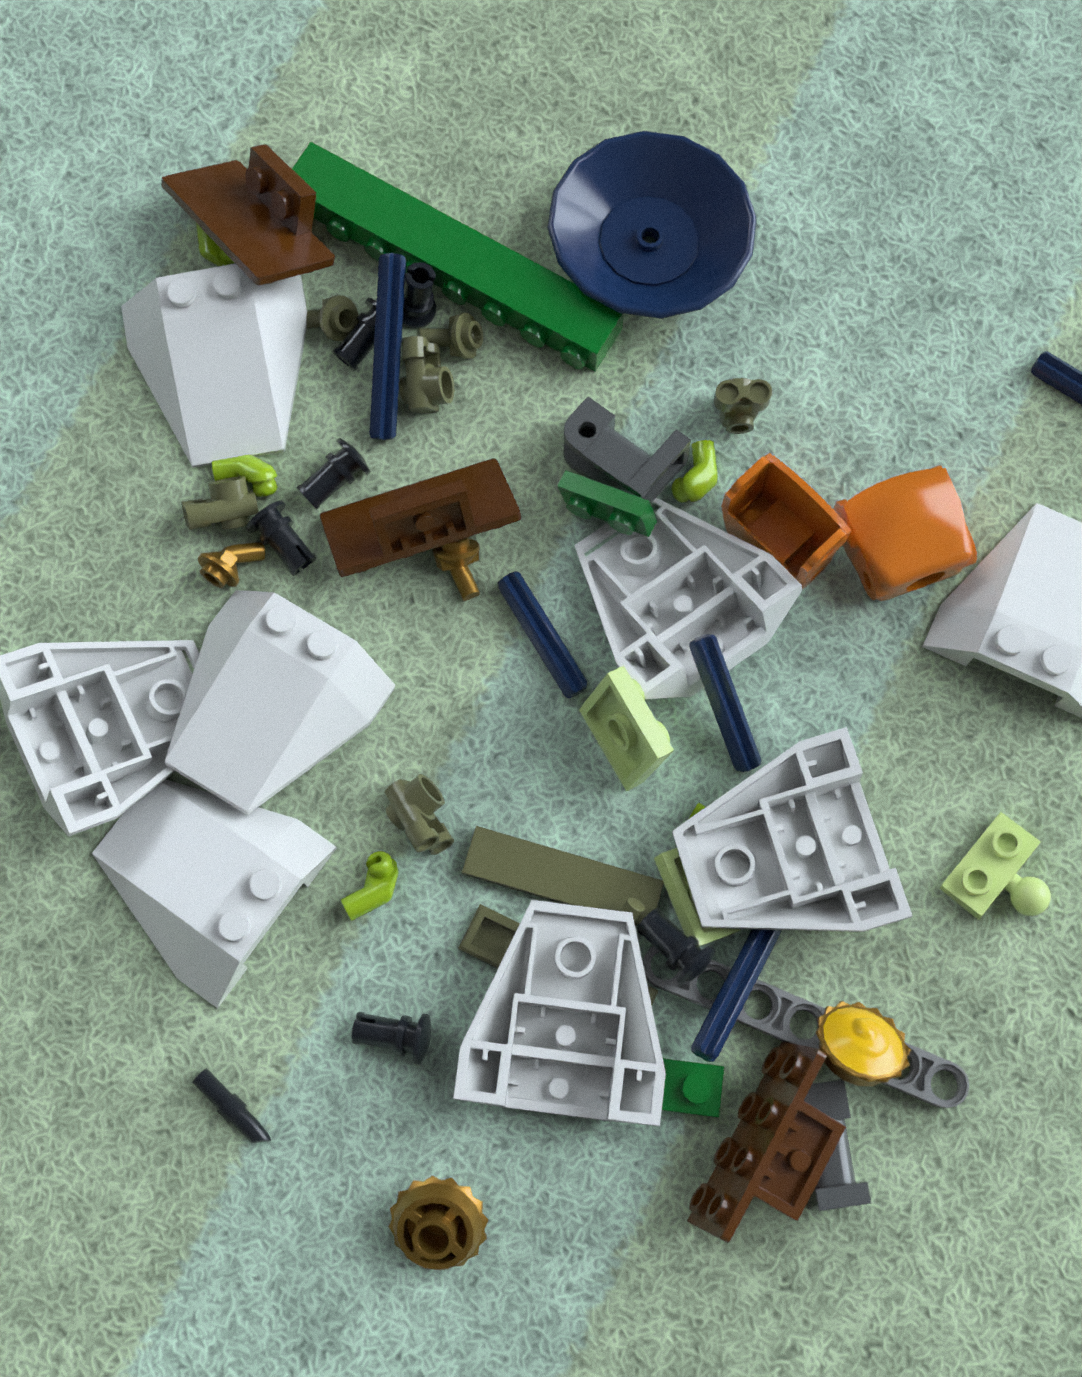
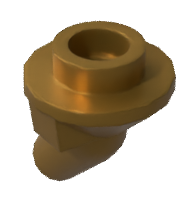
M469 537L455 543L433 548L432 550L437 567L442 571L450 570L463 601L480 595V591L468 567L469 564L479 561L480 546L476 540L469 539Z
M262 542L230 545L218 552L201 553L198 556V562L202 567L200 574L209 583L218 588H223L226 584L236 587L239 583L236 563L264 560L265 547Z

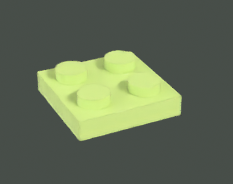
M624 666L607 673L579 709L626 792L642 784L674 751L670 744L667 729L660 721L655 719L645 702L642 687L635 679H631Z

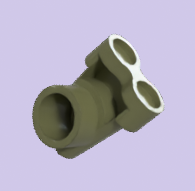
M422 336L402 338V361L405 362L406 376L401 377L399 382L401 399L405 404H408L409 410L415 413H437L438 405L451 403L455 392L454 380L449 368L441 366L440 345L429 343L427 338Z
M734 378L719 383L716 387L713 401L715 407L719 410V419L722 426L726 427V431L732 434H743L752 431L756 416L769 405L772 388L767 381L762 379Z
M245 476L226 478L208 483L211 499L181 502L185 523L189 530L209 527L211 524L221 522L222 529L224 530L243 527L249 523V516L256 515L259 512L255 493L248 491Z
M419 774L412 781L399 779L385 790L384 793L391 803L386 808V814L398 829L405 830V834L416 852L429 850L431 855H437L454 843V839L444 823H440L434 814L445 804L444 797L438 787L427 776Z

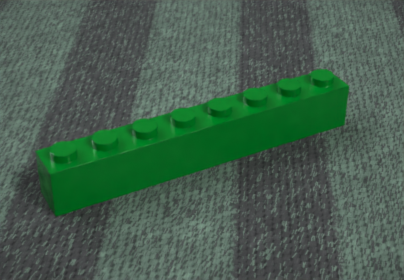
M311 141L292 168L316 192L313 219L326 225L327 231L336 239L343 242H348L349 239L363 245L365 251L377 261L385 253L405 256V274L408 273L407 268L413 263L421 262L428 264L436 275L435 281H433L434 284L442 288L443 294L449 300L458 305H464L468 302L481 309V314L484 318L494 325L504 326L506 323L520 331L522 338L535 347L543 348L544 345L560 352L562 360L573 368L583 369L585 366L596 372L623 329L624 314L618 313L584 295L575 283Z

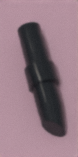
M207 1068L193 1080L192 1083L216 1106L217 1112L228 1124L232 1123L251 1143L272 1141L261 1123L246 1109L247 1105L235 1093L232 1094Z

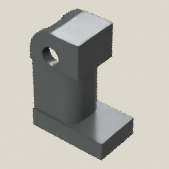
M587 397L568 417L564 425L563 455L566 463L574 471L586 478L649 500L651 504L688 462L691 439L676 429L651 456L614 430L615 415L590 397Z
M839 1079L812 1084L804 1101L846 1126L845 1119L851 1118L844 1080ZM846 1128L806 1204L808 1210L825 1211L871 1204L868 1182L856 1181Z

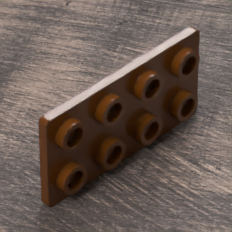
M267 144L250 147L248 168L240 161L233 160L162 177L161 187L256 285L271 284L275 281L312 273L334 265L335 255L311 232L316 192Z
M495 458L320 514V519L340 577L361 573L395 560L411 557L423 551L455 543L461 539L520 521L522 518L517 502Z
M783 1041L779 1047H774L768 1053L761 1069L764 1076L756 1091L750 1092L742 1101L738 1110L740 1122L732 1137L725 1138L714 1155L716 1167L707 1184L702 1183L695 1190L690 1200L689 1209L692 1212L687 1222L729 1243L753 1197L798 1222L846 1128L840 1122L804 1101L826 1059V1053L818 1048Z

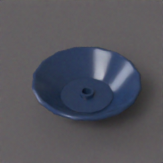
M640 131L605 139L572 161L552 192L547 229L558 265L584 295L621 314L663 319L701 310L734 287L753 256L757 217L745 183L718 153L685 136ZM652 237L656 242L646 243L643 238Z

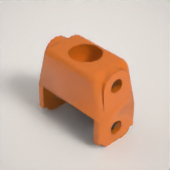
M771 453L761 457L725 493L721 505L727 533L773 555L802 585V589L807 587L828 566L835 552L846 542L851 532L850 527L812 487Z
M940 465L931 469L905 473L879 482L861 491L848 501L846 499L837 501L833 508L851 529L843 547L856 569L866 593L872 600L886 601L959 574L964 567L973 565L977 561L975 543L966 525L960 498L946 468H942Z

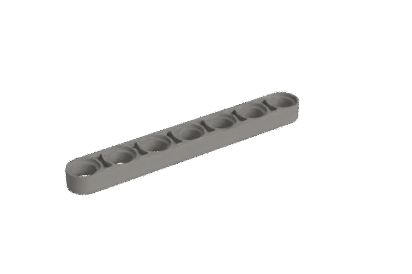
M652 946L643 958V967L647 981L661 990L710 1010L715 999H706L700 995L696 985L698 977L685 986H680L677 983V978L681 973L679 970L675 977L668 980L659 979L653 974L650 966L651 959L659 951ZM711 960L702 973L707 971L716 972L725 982L731 968ZM757 979L752 991H760L767 995L771 1004L770 1012L764 1019L757 1020L749 1017L743 1007L736 1022L783 1042L819 1049L817 1034L815 1033L810 1039H799L790 1029V1018L797 1011H807L816 1019L818 1028L817 1017L824 1015L826 1008ZM906 1042L905 1044L911 1049L908 1055L910 1061L908 1075L901 1080L891 1078L887 1083H881L939 1108L959 1105L965 1100L969 1091L968 1076L960 1066ZM939 1070L950 1072L956 1079L957 1091L949 1100L938 1098L931 1089V1079Z

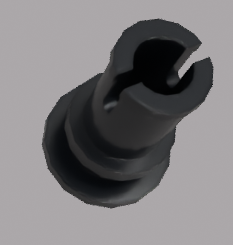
M418 262L413 263L407 268L408 273L405 275L406 281L404 286L402 325L413 329L424 328L430 324L436 315L437 308L432 292L433 281H435L436 276L435 272L428 264Z
M370 297L365 301L370 310L367 314L360 313L356 318L359 323L341 344L332 351L339 360L348 367L350 366L353 371L358 368L357 366L374 348L377 301Z
M341 438L336 440L341 449L335 455L330 452L325 456L328 461L305 482L296 487L316 510L344 483H353L355 481L353 475L360 469L366 475L371 473L362 455L351 444Z
M279 500L261 509L252 517L245 529L248 533L259 531L261 533L260 541L264 545L269 544L288 567L292 576H295L300 572V567L304 570L317 557L308 549L291 527L294 523L289 516H282L281 512L286 504Z
M660 908L652 910L637 927V932L643 935L667 958L666 965L671 970L678 969L681 972L677 978V983L680 986H685L697 978L706 969L715 954V948L712 945L701 950L698 947L699 940L694 935L687 937L662 913Z
M358 1012L352 1028L353 1044L393 1049L395 1055L405 1056L407 1052L413 1053V1062L415 1064L423 1062L431 1039V1019L428 1014H422L419 1022L416 1023L412 1022V1017L405 1015L398 1020Z

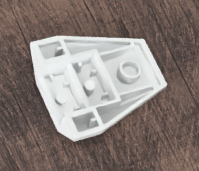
M236 264L218 266L155 278L121 306L127 348L193 468L212 465L211 461L242 455L258 457L285 452L307 330V307L301 275L275 281L271 284L256 285Z
M656 498L651 503V506L656 508L653 512L657 523L649 537L633 532L632 535L620 533L585 557L584 553L617 532L607 523L574 546L617 667L624 666L631 679H635L640 684L645 699L692 697L702 690L704 686L690 651L689 643L702 635H715L728 670L732 669L770 641L801 593L802 585L773 555Z
M1036 503L940 605L922 647L964 666H967L973 658L978 659L1058 695L1054 706L1082 718V522Z
M235 590L208 626L164 761L165 765L248 815L367 728L395 688V684L357 641L275 592Z
M193 640L37 643L0 655V701L6 724L44 809L68 837L118 818L175 772L166 766L164 761L193 675L182 650L186 651L194 669L200 654Z
M847 727L799 741L672 831L702 928L865 932L912 917L896 868H889L860 784L863 772Z
M165 779L120 816L92 854L176 978L218 1008L248 967L243 963L301 885L304 884L308 887L337 847L296 818L259 807L246 815L210 792Z
M531 900L460 1046L453 1099L586 1119L660 1126L666 1072L633 914L623 911Z

